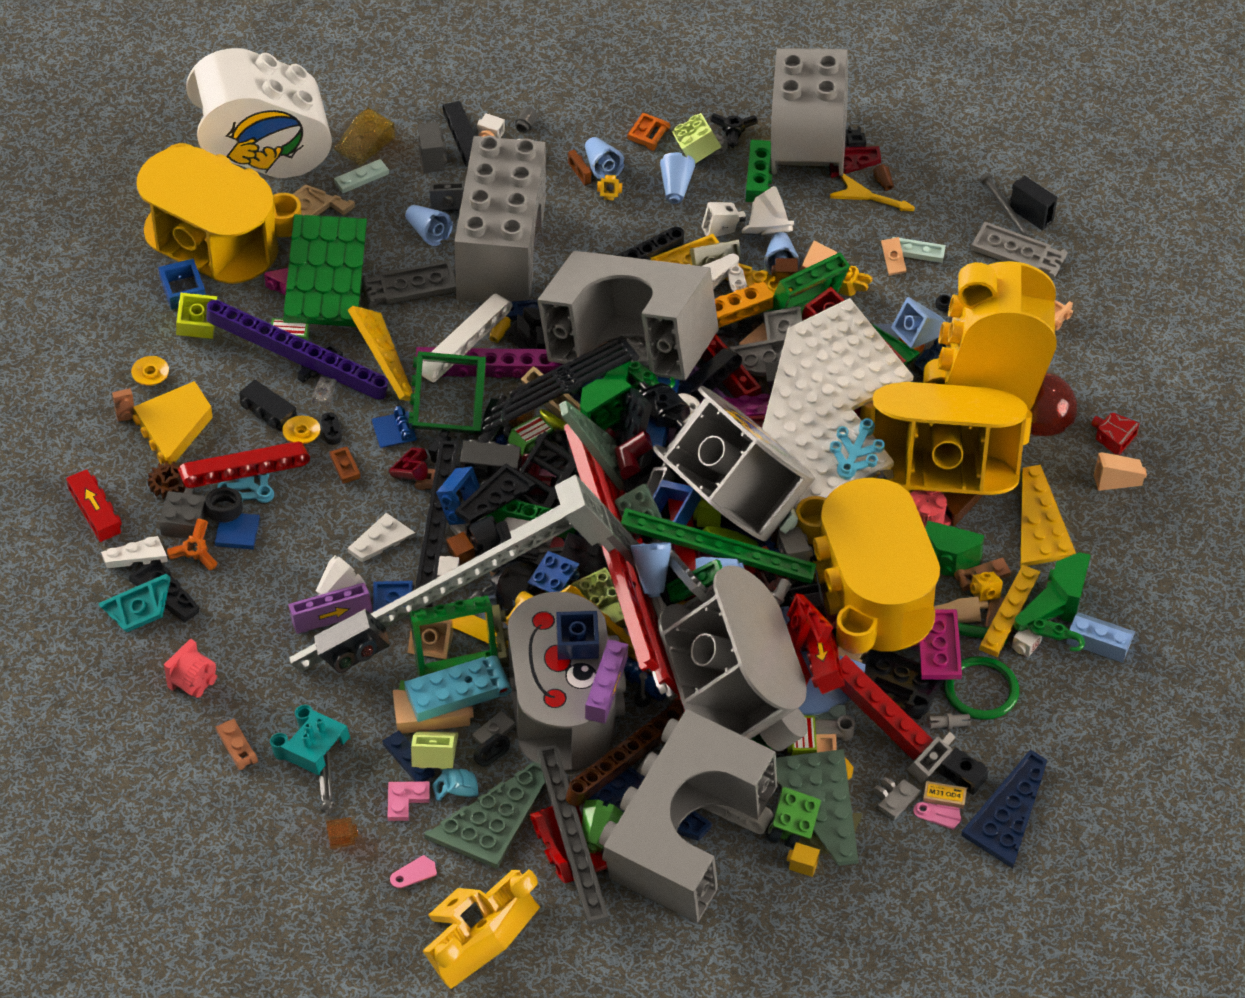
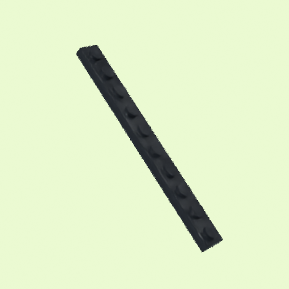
M440 440L415 590L437 578L447 518L436 492L456 469L459 442ZM433 602L425 607H433Z

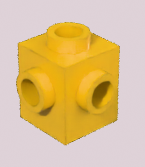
M605 175V178H601V182L598 181L597 192H600V196H604V200H614V197L622 194L623 183H619L616 175ZM608 184L613 185L614 188L612 191H609L607 189Z
M994 571L973 575L970 592L975 597H978L979 601L998 599L1001 597L1003 581Z

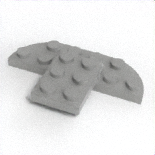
M800 306L764 313L767 340L730 347L732 351L741 355L742 365L750 374L767 376L765 363L780 361L788 328L803 321Z

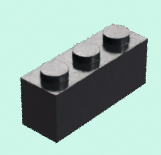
M253 380L239 392L240 404L244 409H249L257 418L265 420L272 428H276L281 432L285 422L297 416L295 406L257 380Z

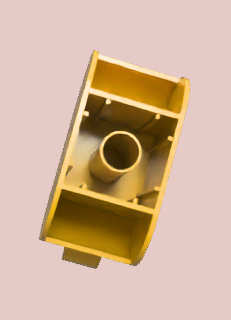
M186 143L171 145L166 150L152 156L141 167L137 176L138 193L145 202L150 204L151 209L144 224V236L149 246L178 262L194 259L198 272L222 283L235 284L246 282L267 271L274 263L278 254L277 237L292 236L294 214L302 215L301 202L298 197L290 193H277L273 195L268 183L255 170L251 168L243 169L231 163L222 154L214 155L204 149L193 147Z
M1005 261L989 265L974 262L964 266L958 275V295H952L949 305L948 316L953 317L952 322L943 321L939 332L938 342L946 345V347H942L939 358L933 359L925 365L923 383L998 389L1017 396L1027 405V409L1030 410L1057 346L1055 335L1056 289L1050 277L1040 269L1021 262Z
M900 382L879 388L873 394V401L860 407L861 421L869 418L874 422L875 428L872 435L876 440L884 441V450L894 461V466L889 468L893 470L894 478L889 479V481L895 482L905 489L997 495L1013 490L1019 483L1023 445L1029 443L1032 413L1027 409V405L1013 394L986 387Z
M861 478L838 486L827 498L810 496L802 499L796 508L798 523L795 527L802 529L803 534L807 535L808 544H812L818 561L812 563L817 564L815 570H817L819 583H825L828 592L823 594L827 614L829 616L837 614L836 642L839 647L852 654H861L870 649L877 651L902 650L923 640L930 633L935 622L934 599L936 584L940 575V565L910 493L901 485L886 479ZM814 573V579H815V582L817 583L816 573Z

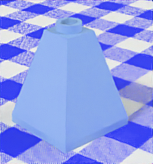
M907 297L891 328L910 348L914 349L938 338L942 322L945 320L940 315Z

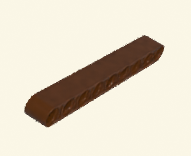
M679 699L575 777L570 782L565 799L567 803L572 806L581 805L663 742L661 740L662 733L669 720L673 718L679 721L684 714L681 700Z

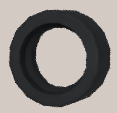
M229 487L216 488L210 491L205 499L207 516L217 522H229L237 519L242 514L243 509L241 494ZM223 501L234 503V505L227 508L214 506V504Z

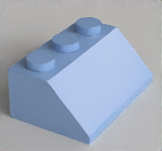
M1079 612L1075 615L1070 627L1071 631L1077 632L1084 637V650L1122 663L1135 634V631ZM1067 639L1066 644L1077 647L1079 645V642L1077 640Z

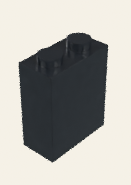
M1026 176L1016 180L1012 185L1011 208L1015 213L1039 229H1045L1054 221L1058 197Z

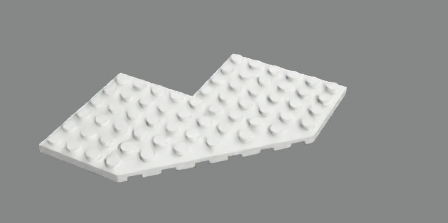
M850 298L789 327L786 333L762 429L804 465L815 477L813 483L795 504V511L802 499L810 496L827 498L834 489L846 482L861 478H872L880 474V470H887L894 466V461L885 450L880 453L875 452L872 453L878 457L875 467L857 470L855 476L845 480L838 475L837 466L839 463L835 455L830 452V443L832 441H839L842 444L841 452L847 460L849 454L841 439L836 436L837 429L841 426L846 427L849 431L848 437L854 446L860 433L859 425L861 419L853 410L873 401V394L879 388L893 383L911 382L914 377ZM873 435L867 436L862 448L873 445L876 438ZM868 455L856 458L855 463L866 460Z

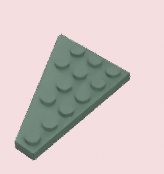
M564 401L560 403L559 406L563 419L620 491L623 490L624 479L620 475L614 453V448L617 447L616 440L569 402Z
M844 749L776 758L777 783L782 788L787 787L821 800L813 832L823 843L827 852L831 854L835 863L838 866L859 863Z
M536 762L529 764L524 770L515 773L514 777L507 782H501L489 790L487 794L478 797L476 802L456 811L450 818L441 821L440 825L431 831L427 830L424 834L425 839L498 869L546 785L540 764Z

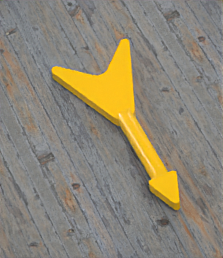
M844 173L841 179L847 189L830 194L831 199L873 200L899 208L900 211L915 210V207L905 200L901 202L872 193Z

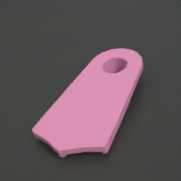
M919 802L913 808V812L918 818L952 830L962 821L960 808ZM924 807L926 811H921L919 808Z
M423 855L394 872L390 877V883L396 888H404L437 875L435 862ZM397 879H402L403 882H400V883H399V882H397L396 880H397Z

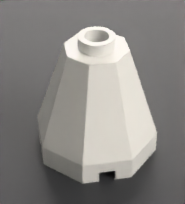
M335 555L329 561L316 592L318 595H322L365 582L359 574H355L354 569Z

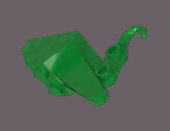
M629 361L607 372L603 379H596L582 388L580 412L605 431L620 421L621 412L625 409V396L631 388V385L628 383L629 375L639 383L645 381L648 386H654L659 383L656 375L641 363ZM669 377L671 383L668 385L673 388L675 386V379Z
M927 521L925 530L937 556L942 575L954 577V573L957 570H966L980 565L983 555V534Z
M1078 552L1057 561L1055 569H1050L1048 580L1051 582L1048 581L1046 588L1015 617L1014 628L1018 631L1030 629L1035 635L1055 640H1077L1079 645L1077 647H1070V651L1082 650L1085 646V640L1081 634L1069 630L1060 623L1048 620L1059 616L1063 621L1073 622L1077 614L1091 555Z

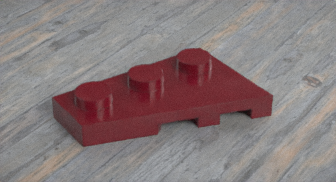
M879 146L845 147L844 174L881 164ZM830 163V177L839 176V166H833V163Z

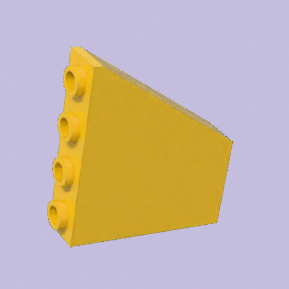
M195 381L134 406V415H132L135 425H140L143 437L149 439L148 442L151 450H156L160 464L164 463V465L165 461L169 465L173 461L176 462L213 418L211 405Z

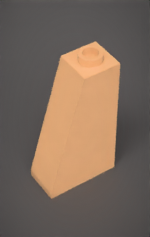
M393 690L397 731L399 730L402 734L470 726V718H474L473 707L469 706L418 722L404 690Z

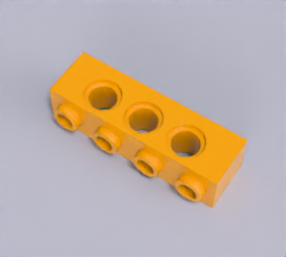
M765 282L754 283L749 287L738 289L716 298L718 327L720 328L772 309L773 295Z

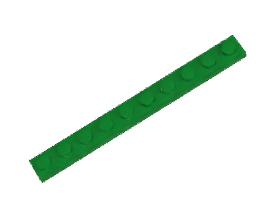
M628 508L624 510L621 523L628 531L720 558L737 559L739 563L809 584L813 581L817 565L815 563Z

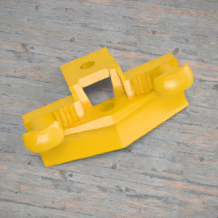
M528 869L523 875L520 870H511L486 894L481 890L457 888L428 914L433 922L452 923L451 926L423 950V953L440 978L450 989L506 950L539 910L540 906L530 894L538 884L537 877L531 870ZM476 902L483 918L470 928L460 915Z

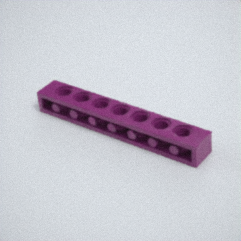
M416 347V357L418 351L432 352L436 347ZM471 348L465 354L467 356L486 357L485 377L521 378L533 366L541 373L546 374L564 365V363L549 362L546 349ZM454 364L441 377H476L477 366Z

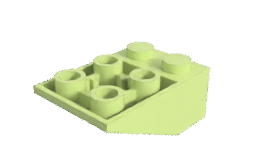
M701 113L692 116L686 123L677 125L672 131L686 157L687 155L691 156L695 160V164L722 147Z
M606 567L572 583L588 600L594 602L599 610L607 614L617 626L621 628L626 627L615 587Z
M417 731L413 735L411 744L412 767L422 769L453 768L458 732Z

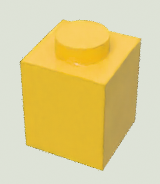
M796 842L794 850L790 849L787 856V861L790 862L789 870L813 877L819 861L820 849Z

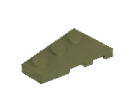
M739 240L690 248L692 265L703 266L729 254H736L739 256V259L741 258Z
M499 604L492 605L499 660L503 668L509 667V648H507L506 641H508V629H504L503 622H506L505 610H501Z

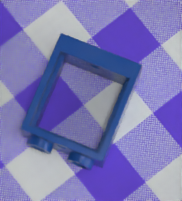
M194 259L158 267L160 281L171 310L179 307L180 293L206 295ZM194 276L197 288L172 294L168 282Z
M473 467L456 468L436 492L449 525L466 524L464 520L455 515V510L461 505L456 492L460 489L465 501L480 487Z
M666 480L661 481L652 496L660 513L668 499L683 501L684 503L672 521L682 525H687L701 500L699 493L691 486Z

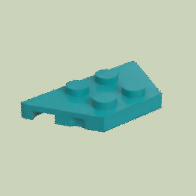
M164 574L99 603V606L124 631L130 632L163 617L170 576Z

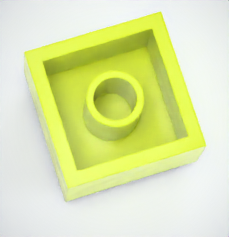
M180 293L176 335L213 339L215 325L207 321L206 314L208 302L217 300V296Z

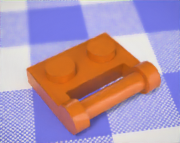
M642 113L627 134V139L654 151L658 146L657 143L664 133L670 129L671 125L665 120ZM659 127L652 139L648 138L654 128Z

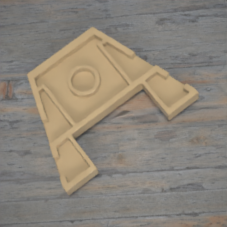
M304 185L293 193L301 202L303 216H318L329 207L345 215L355 207V202L352 200L345 201L340 196L327 195L325 191L308 185Z

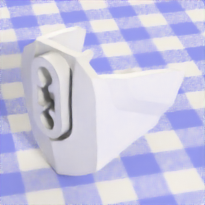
M776 186L771 187L755 198L752 203L749 225L741 230L742 233L769 235L777 232L793 231L794 221H788Z

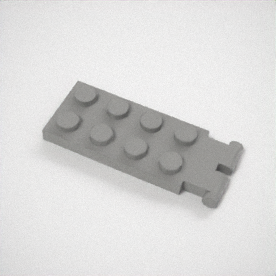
M984 222L971 245V250L1003 262H1021L1034 266L1047 274L1051 279L1055 278L1060 265H1062L1068 254L1066 250H1055L1047 243L988 222Z

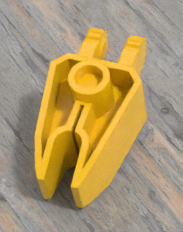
M850 266L838 293L852 296L855 295L856 291L865 292L873 278L869 274L859 273L856 266Z

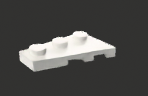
M385 513L347 548L348 553L364 562L383 553V550L391 546L399 545L403 540L414 538L415 532Z
M158 536L148 537L145 540L131 542L124 546L110 548L107 551L101 552L107 568L131 566L134 562H143V565L151 564L152 560H161V563L168 562L167 555Z

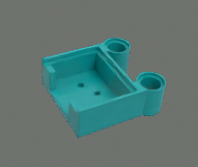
M301 705L296 708L294 713L299 726L296 734L290 741L284 733L274 734L270 738V744L275 758L279 760L285 759L320 776V772L326 766L323 756L338 739L340 744L344 745L351 737L346 725L312 710L309 705Z

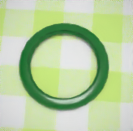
M968 657L961 660L962 670L975 665L988 666L998 670L1005 676L1010 687L1009 696L1005 703L993 710H977L968 707L955 694V679H944V691L950 704L958 712L969 714L970 718L989 720L1001 717L1015 706L1019 698L1020 687L1012 670L1004 663L990 657Z

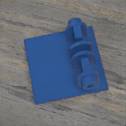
M402 406L395 407L394 414L371 419L380 448L417 440L414 429H412V423H409L408 411L405 412Z
M547 551L527 583L547 592H560L566 587L569 580H578L580 574L577 568L580 564Z

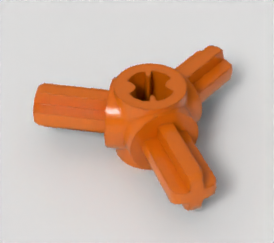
M197 519L193 535H189V538L183 541V545L167 549L169 559L172 560L183 556L187 558L193 557L195 560L199 559L209 571L213 570L218 563L207 552L208 547L204 539L208 521ZM194 544H197V545H198V546H196V547H197V550H196V551L193 550V548H195V547H193Z

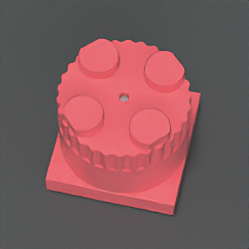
M913 490L910 493L924 527H926L927 521L951 526L952 520L945 513L947 500L942 492Z
M192 639L188 640L164 664L167 687L172 691L179 687L196 698L201 697L204 690L209 685H213L217 679L215 662L198 652L197 644Z

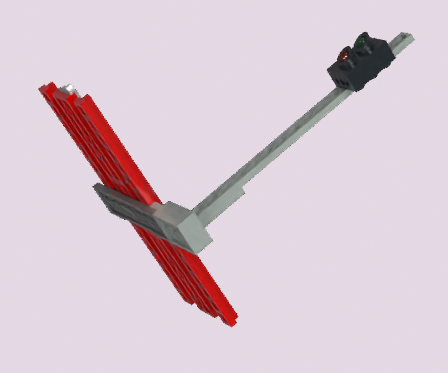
M568 424L564 426V430L567 434L566 436L579 477L575 474L555 485L560 502L559 506L510 532L511 539L370 614L364 609L314 636L315 644L289 657L290 663L300 672L322 661H326L337 673H344L357 663L369 660L374 654L390 646L386 631L387 626L408 616L409 612L425 607L573 527L592 546L598 543L602 547L640 669L642 671L648 668L651 669L656 686L661 694L666 692L670 700H681L659 632L656 611L651 597H648V594L643 592L631 552V545L649 544V542L643 535L638 540L635 539L636 534L631 535L622 526V517L615 504V500L626 493L616 487Z

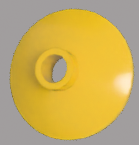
M146 356L133 364L131 373L137 383L152 386L161 383L167 378L169 367L167 362L160 357Z
M295 416L285 422L282 431L284 437L289 442L300 441L303 444H307L319 436L320 424L310 416Z

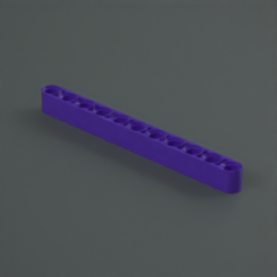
M219 300L208 302L206 319L209 323L302 366L308 367L313 371H317L372 398L383 399L386 397L388 379L384 375Z

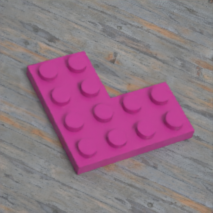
M935 609V622L932 630L923 640L911 646L919 647L921 680L962 679L957 609Z

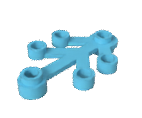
M869 418L860 422V433L854 446L848 437V429L844 426L837 429L836 436L841 439L849 454L847 460L841 452L842 444L839 441H832L830 443V452L835 455L839 463L837 473L842 479H851L855 476L857 470L875 467L878 457L872 453H880L884 450L885 443L880 439L875 440L873 445L862 448L866 437L874 433L875 424ZM868 455L866 460L855 463L856 458Z
M269 473L258 475L260 486L254 483V476L235 479L238 482H220L217 486L218 488L229 487L235 490L250 489L253 491L245 493L238 491L241 494L242 502L243 500L257 499L261 503H267L274 498V491L268 485Z

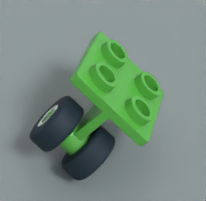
M783 787L775 815L767 828V840L776 843L782 838L785 839V846L794 848L796 842H799L800 837L810 839L821 800Z

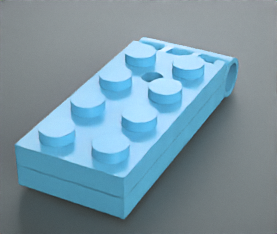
M495 655L489 656L486 659L482 657L404 681L405 692L418 722L497 697H504L512 691L500 660Z

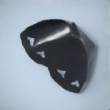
M512 560L493 575L491 583L497 605L499 604L501 610L502 607L507 609L505 610L506 616L516 606H513L512 600H516L520 592L526 591L531 595H535L541 590L537 587H532L529 590L530 584L527 583L538 567V564Z

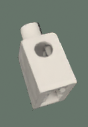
M708 202L701 227L706 236L714 234L715 237L735 232L737 223L745 222L746 215L744 211L738 212L732 202Z

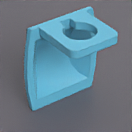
M442 769V774L432 785L437 801H440L447 793L463 797L479 796L475 774L466 769ZM444 782L443 789L439 793V784Z

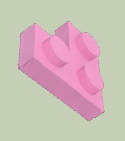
M430 781L388 782V821H409V803H430Z

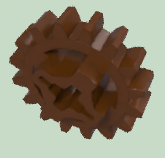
M165 461V465L162 466L159 463L158 468L153 467L152 473H148V486L150 491L155 493L156 497L161 494L162 499H164L168 491L184 493L185 486L178 472L182 464L176 466V463L173 461L169 465Z

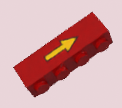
M87 469L67 477L68 490L99 542L121 534V519L118 514L115 515L113 513L114 508L110 501H106L104 490L98 488L96 477L90 475Z
M810 630L807 634L805 645L808 650L807 657L810 662L809 669L813 675L811 680L814 687H818L820 692L825 694L845 686L837 642L833 632L831 631L826 643H819L813 630Z

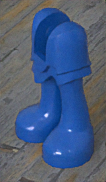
M628 657L624 667L625 678L632 684L637 682L641 686L639 674L644 671L640 669L638 662ZM647 674L645 691L655 700H663L667 696L666 692L661 694L656 686L654 677Z

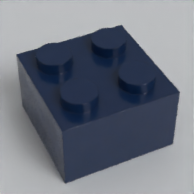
M597 611L556 612L558 660L599 658Z

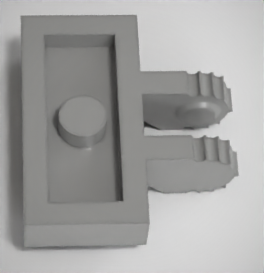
M884 777L881 783L891 791L889 794L881 786L877 785L873 788L874 793L883 799L878 805V809L893 820L920 793L919 789L905 779L896 786L887 777Z

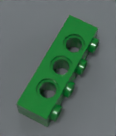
M751 139L745 202H754L757 196L771 188V186H768V184H772V174L769 173V171H772L770 161L771 141Z

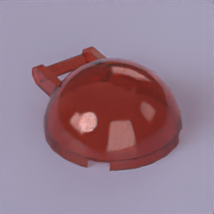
M1046 372L1035 402L1030 409L1032 413L1030 434L1044 437L1063 433L1065 428L1070 424L1073 425L1077 417V400L1074 391L1064 379L1056 374Z

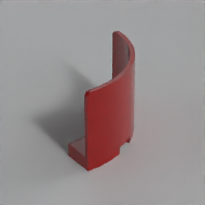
M553 806L530 814L538 840L542 838L547 848L544 850V853L549 863L555 864L557 876L565 884L574 881ZM575 806L582 827V814L579 806ZM600 852L590 853L595 872L607 868V862L602 860L603 855Z

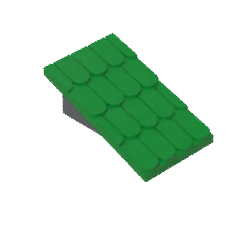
M294 214L283 323L357 327L348 309L352 306L359 307L367 229L366 218Z

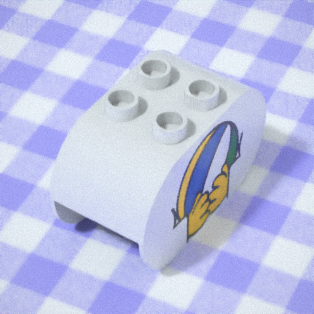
M231 48L220 50L204 57L191 70L187 79L186 89L190 101L203 111V118L197 130L198 142L202 149L214 155L222 154L231 163L251 168L275 178H288L306 174L321 164L327 157L331 149L332 138L317 82L302 66L298 64H291L290 66L279 62L269 53H262L260 55L247 49Z

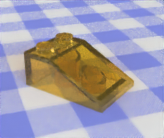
M367 107L356 116L334 147V150L361 166L395 138L394 122Z

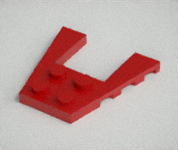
M796 593L787 613L790 621L786 626L807 686L811 674L800 652L801 647L807 640L810 627H812L819 643H826L833 626L803 594Z

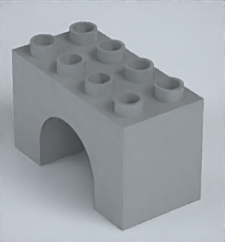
M491 135L473 137L454 241L456 298L458 301L485 303L493 294H498L510 302L530 300L533 283L535 227H542L546 202L545 142L526 138L520 140L497 138Z
M573 251L538 298L549 362L566 364L619 336L645 338L650 371L657 377H673L674 379L686 380L719 330L710 267Z
M686 709L679 721L672 718L667 723L661 740L666 744L659 755L651 752L647 756L641 769V775L645 776V779L638 789L632 786L628 788L620 804V809L625 812L618 823L609 821L601 833L599 844L604 846L602 860L607 862L609 878L698 923L718 889L715 857L682 839L677 833L679 825L690 813L709 805L729 806L758 820L777 788L775 751Z

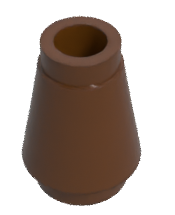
M885 164L876 166L873 170L874 178L885 191L892 190L894 184L889 167H886Z

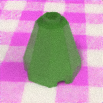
M586 800L582 812V830L589 853L593 854L604 849V846L599 844V839L606 824L609 821L618 823L624 813L610 803L608 807L603 806L604 801Z

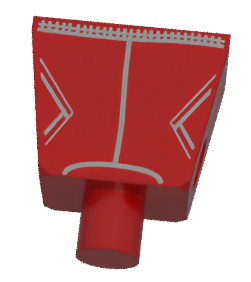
M1110 413L1105 420L1096 415L1091 425L1097 428L1095 439L1115 455H1120L1136 437L1140 423L1116 413Z

